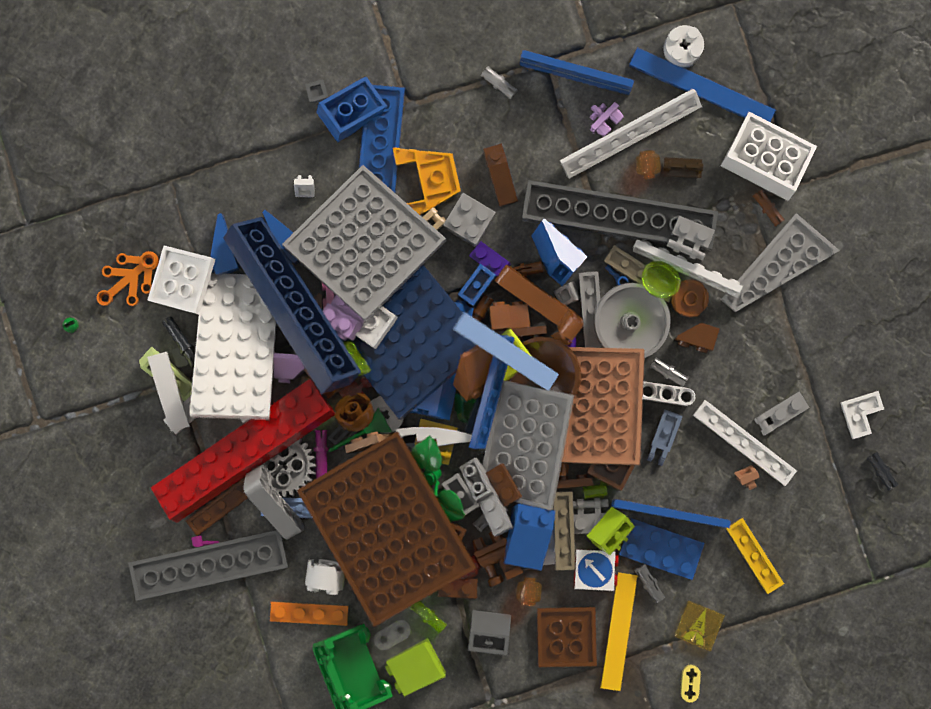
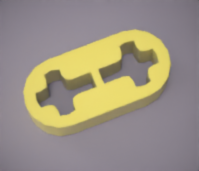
M687 665L682 671L681 697L689 703L696 701L699 696L701 675L700 670L695 665ZM693 668L696 676H693L692 682H689L690 678L686 675V672H690V669ZM689 685H692L691 690L695 692V695H691V698L688 699L685 691H688Z

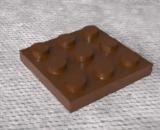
M595 607L537 608L538 667L597 666Z

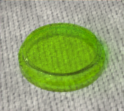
M650 262L642 272V282L645 289L655 297H672L680 288L681 281L677 271L665 262Z

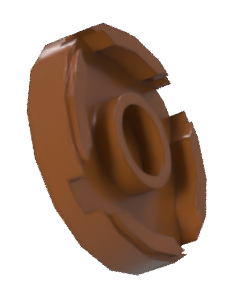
M694 279L679 282L671 295L672 306L682 316L689 318L697 317L707 308L709 302L707 288L700 281Z

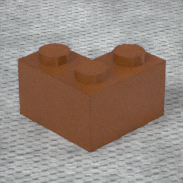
M523 301L512 302V306H509V304L505 305L504 302H494L493 306L489 307L492 331L530 327L528 304H523Z

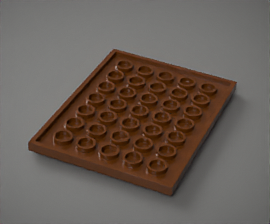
M399 431L297 490L374 627L476 569L474 562Z

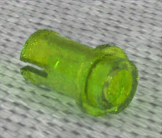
M600 483V485L583 487L585 499L599 496L604 498V496L608 495L606 484Z

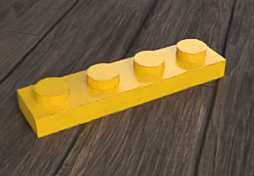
M741 518L731 524L730 528H726L765 592L769 594L784 584L744 519Z

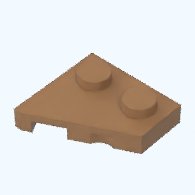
M373 432L367 434L365 439H362V437L353 439L351 444L345 446L346 453L364 451L392 434Z

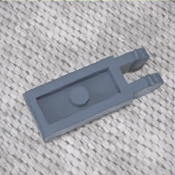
M664 409L651 443L652 447L647 461L651 462L653 460L656 448H659L663 452L659 457L658 465L663 466L683 416Z

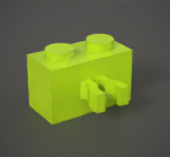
M611 507L589 532L587 537L596 547L610 556L615 549H621L619 545L622 541H628L626 536L635 526L627 516Z

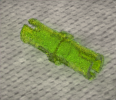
M421 601L410 607L423 619L424 623L427 622L438 633H441L447 626V623L441 620L433 609L430 610Z

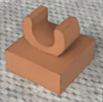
M752 465L734 473L740 484H745L749 490L757 487L754 480L759 478V474Z

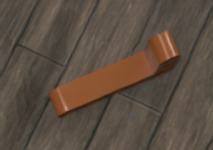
M505 265L496 277L495 281L555 323L558 331L572 341L583 327L582 317L512 267Z

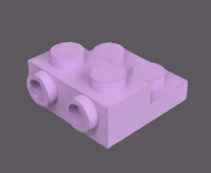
M337 295L331 304L327 303L323 310L333 329L337 331V335L345 341L347 337L354 341L356 333L363 326L364 320Z

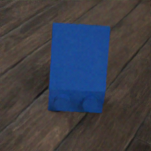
M365 76L319 102L316 113L335 140L339 142L385 110L387 105Z
M522 504L512 506L510 522L513 528L508 531L504 564L542 570L553 531L556 511Z

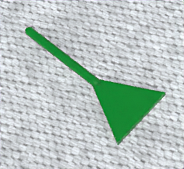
M378 407L369 426L333 446L328 451L332 452L366 433H389L392 430Z

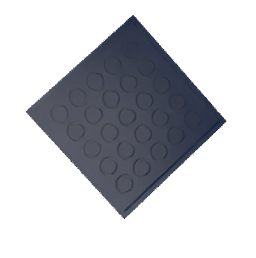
M424 264L382 305V307L398 318L376 349L357 336L354 341L348 337L346 341L340 338L360 371L399 420H402L457 372L461 355L477 346V344L453 329L463 312Z

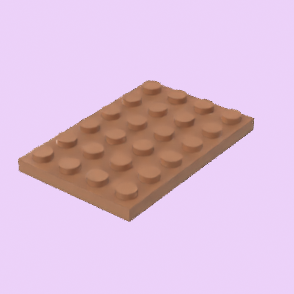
M569 347L578 359L581 369V383L578 393L573 400L562 463L640 466L645 350Z

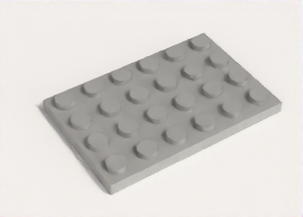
M503 381L486 445L483 468L488 472L499 464L504 463L522 495L521 498L514 502L548 510L553 509L574 395L511 381Z

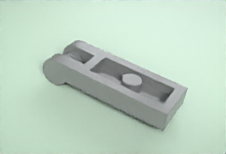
M799 391L754 418V421L762 428V434L766 435L810 407ZM768 417L772 421V424L768 425L765 420Z

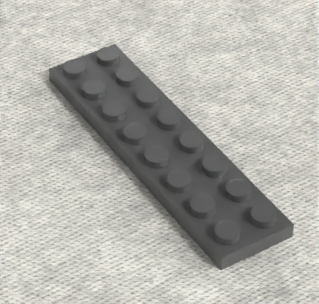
M277 530L128 563L136 601L288 568L282 535Z

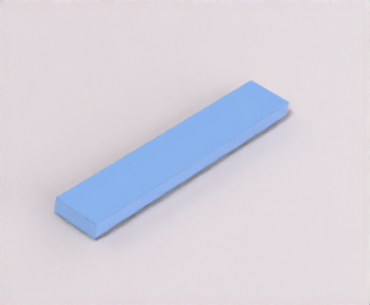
M464 312L453 328L546 390L551 388L559 375Z

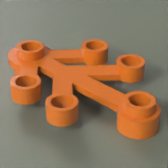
M150 251L143 253L141 256H127L124 253L117 255L116 261L120 265H126L127 263L139 264L134 269L104 266L102 268L103 276L107 278L123 276V278L108 291L101 290L98 292L97 302L103 306L110 305L113 297L130 283L129 296L126 298V302L130 306H136L139 303L137 297L138 275L143 271L144 283L141 285V290L143 293L149 294L152 287V270L159 263L158 256ZM121 256L126 257V260L123 263L119 261ZM148 258H152L153 260L152 264L150 265L146 263V260ZM107 268L111 269V273L109 275L105 274V270ZM145 285H150L149 291L144 290ZM104 295L109 296V300L107 302L103 301ZM131 297H135L136 299L135 303L130 304L129 302Z

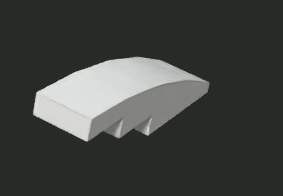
M163 352L147 357L170 431L189 427L180 389H178L168 353Z
M412 427L396 429V432L399 431L401 437L416 435L417 442H421L430 435L433 439H437L438 447L470 442L472 435L442 428Z

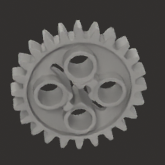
M302 439L287 447L289 454L286 457H282L280 452L263 464L268 468L270 462H275V469L270 471L271 485L279 495L282 492V496L287 498L288 492L291 496H295V490L297 491L300 487L305 486L306 481L312 482L313 480L309 476L316 474L311 471V468L317 467L316 464L311 463L316 457L309 456L313 450H306L308 444L303 443L301 445ZM301 461L302 468L296 471L295 463ZM284 462L287 463L286 465L288 468L286 470L283 469L284 467L282 464ZM284 475H288L289 481L283 485L281 478Z

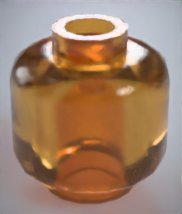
M655 150L641 151L640 155L636 156V172L639 175H643L644 179L655 178V174L661 171L660 155L655 153Z
M524 578V581L518 582L516 599L521 602L520 605L536 606V603L541 601L542 585L536 582V578Z

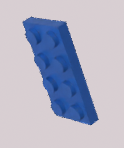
M632 518L630 519L635 527L626 536L628 541H623L619 555L693 580L705 543Z

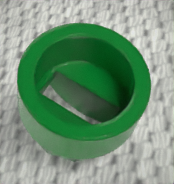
M68 317L63 321L62 326L66 332L74 333L78 330L79 323L75 318ZM73 321L75 323L66 328V325Z

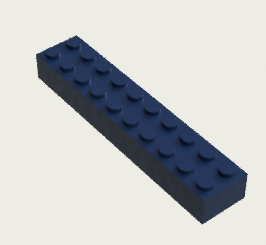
M259 217L232 224L223 237L321 394L351 385L361 373L360 369L264 219Z

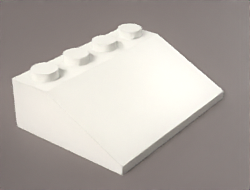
M748 112L721 167L789 201L795 193L817 146Z

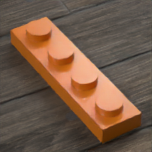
M271 602L270 621L347 626L349 606Z

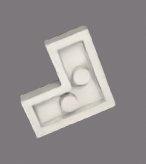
M878 391L840 402L852 439L871 434L866 415L884 410Z

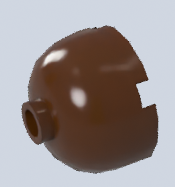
M356 393L357 396L352 397L347 395L335 406L336 413L334 415L337 422L344 429L351 432L365 429L373 420L374 410L372 403L362 393Z

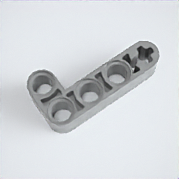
M261 465L245 475L244 481L246 495L283 538L288 540L304 531L302 520L272 487L271 474L265 465Z

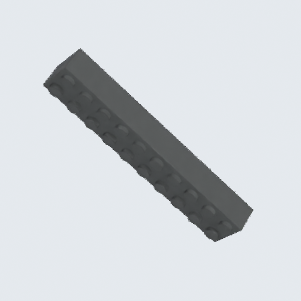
M528 180L521 221L540 224L545 219L555 227L633 240H646L652 243L667 245L669 239L677 242L678 237L671 234L679 216L715 230L718 211ZM715 232L709 247L706 249L700 246V251L710 252L712 250ZM686 240L683 241V245L693 248L694 243Z

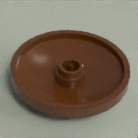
M537 337L523 342L522 344L533 358L559 374L549 390L574 395L575 398L580 388L581 369L574 352L563 342L549 337ZM519 372L508 380L542 388Z

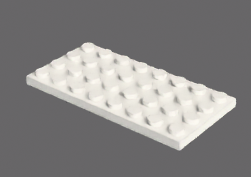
M211 273L199 313L190 417L269 419L277 322L246 274H222L217 276Z

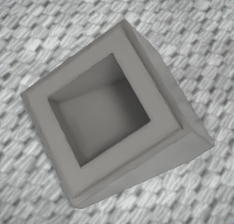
M574 281L553 291L557 300L566 306L581 299L580 292Z

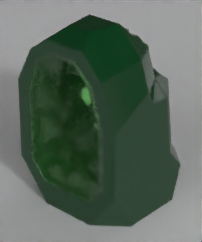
M456 390L454 397L455 411L457 412L458 419L466 423L475 399L472 398L466 401Z

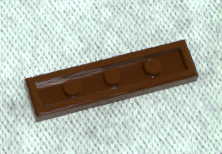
M245 477L186 520V523L196 536H199L248 499L244 491Z

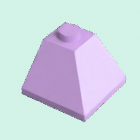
M274 353V378L279 379L278 382L290 383V380H296L305 372V367L297 355Z

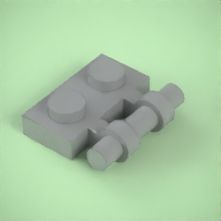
M679 216L671 234L678 237L677 242L669 239L667 246L673 248L675 252L679 253L680 251L690 255L689 257L692 259L697 258L703 261L705 253L699 251L700 246L706 249L709 247L715 230ZM686 240L694 243L693 248L683 245V241Z
M594 498V500L583 501V499H577V501H573V509H577V514H573L574 534L589 533L606 514L601 513V507H608V499L600 500V498ZM583 508H594L595 513L584 514Z

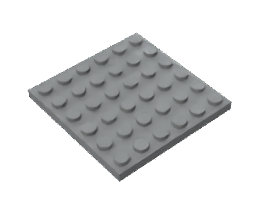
M362 165L282 245L366 322L446 242V238Z

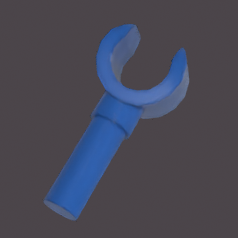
M609 265L605 268L616 279L617 286L620 285L619 281L622 278L625 282L629 283L627 277L620 276Z

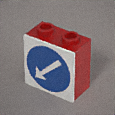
M575 549L576 570H574V588L614 591V586H617L618 575H614L615 567H618V555H615V551L609 556L602 550Z

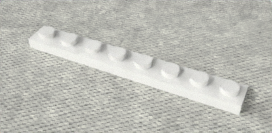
M691 89L560 160L566 176L571 178L701 108L697 92Z

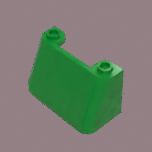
M365 624L358 625L313 644L314 655L335 709H367L393 697L390 683L379 678L366 643L369 642L371 634Z

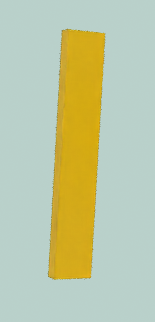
M618 572V583L615 587L601 688L616 691L621 690L637 575Z

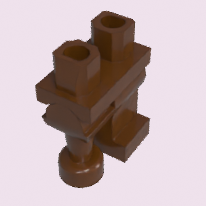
M490 532L489 535L493 543L485 545L482 537L472 542L475 549L474 554L479 564L485 568L490 577L488 579L489 586L493 587L504 581L501 574L497 575L494 567L495 564L500 563L507 580L523 573L519 566L504 564L507 540L502 534L496 537Z

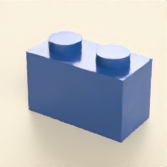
M480 264L458 293V297L474 308L496 278V275Z

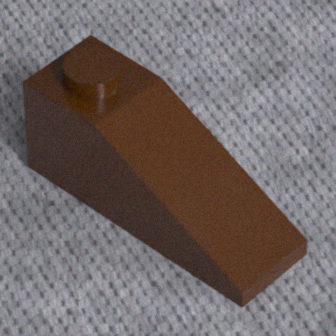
M502 143L484 148V158L499 206L517 202L518 199Z

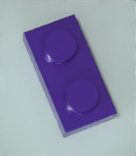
M482 241L469 255L479 265L482 264L493 272L496 277L505 265H511L509 261Z

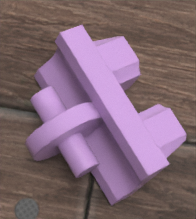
M614 102L604 113L603 111L607 108L604 103L600 107L593 105L591 109L594 113L590 118L593 121L597 117L599 119L591 126L590 130L593 133L597 132L602 137L606 136L611 131V128L605 122L610 118L617 125L624 117L618 110L619 105Z

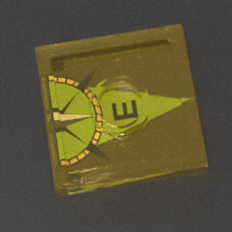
M688 600L674 637L711 651L725 615Z

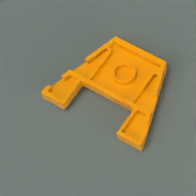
M393 148L396 166L416 162L424 200L407 204L419 215L424 214L461 191L453 154Z

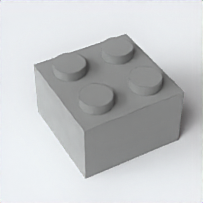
M462 193L443 224V228L476 247L494 219L496 212Z

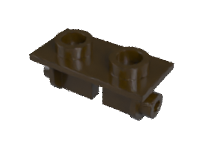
M664 157L663 176L702 178V159Z

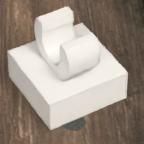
M301 175L294 179L295 197L315 196L314 179H312L311 175L308 176V179H301Z

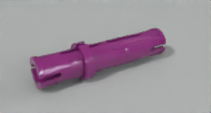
M315 430L316 479L327 473V451L329 450V447H327V430H322V438H320V430Z

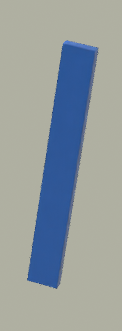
M640 48L636 49L629 66L683 91L688 92L694 89L699 98L743 118H746L748 112H751L771 122L775 113V109Z

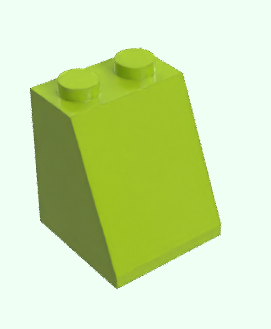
M428 638L386 661L388 665L385 668L388 674L394 676L397 681L394 685L398 693H403L404 696L446 676V671Z

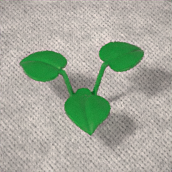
M429 435L414 446L411 454L419 468H425L423 475L430 486L435 485L434 494L450 521L460 520L465 517V513L458 495L451 490H443L438 495V485L440 484L438 480L442 475L440 470L442 457L436 442Z

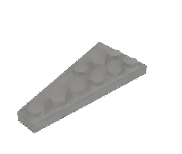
M796 213L737 280L743 286L739 297L737 298L726 293L721 301L736 312L840 250Z

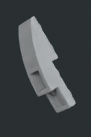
M474 458L460 466L459 468L474 500L479 503L493 535L498 537L512 529L513 526L506 513L508 509L506 506H503L478 459Z

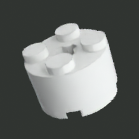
M686 25L674 28L669 33L664 44L665 58L682 68L692 66L700 58L704 49V40L697 28ZM681 44L687 46V49L684 50L683 47H680Z
M314 559L308 560L305 580L308 591L318 592L320 589L326 590L327 594L337 595L338 591L344 589L345 575L338 562L319 559V563H313Z

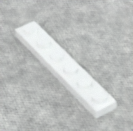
M637 239L634 244L633 252L737 298L741 293L743 286L737 280H728L722 277V274L719 272L705 270V267L701 264L687 262L686 258L680 255L674 256L669 254L668 250L661 247L658 249L646 240L640 241Z
M706 400L702 402L693 414L695 418L783 486H786L797 472L792 466Z

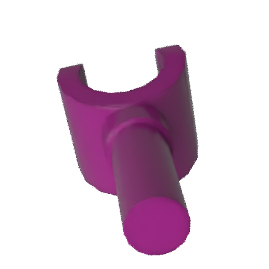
M202 536L191 538L194 547L219 543V541H202Z

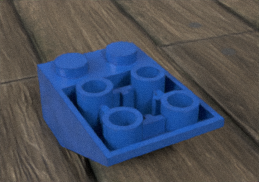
M545 219L541 221L532 234V239L548 275L563 286L578 270L587 256L580 248L572 244L567 236L562 235L555 229L552 223Z

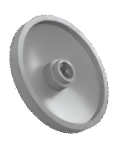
M625 283L609 290L599 301L594 314L595 334L603 348L644 349L645 358L655 353L663 345L670 329V313L662 296L649 286L638 283Z

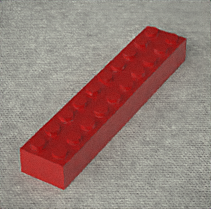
M309 379L270 406L269 419H250L152 486L151 490L169 520L178 523L244 478L248 472L263 465L334 416L335 412L314 381Z

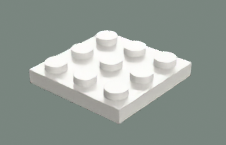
M164 246L148 301L199 314L215 259Z

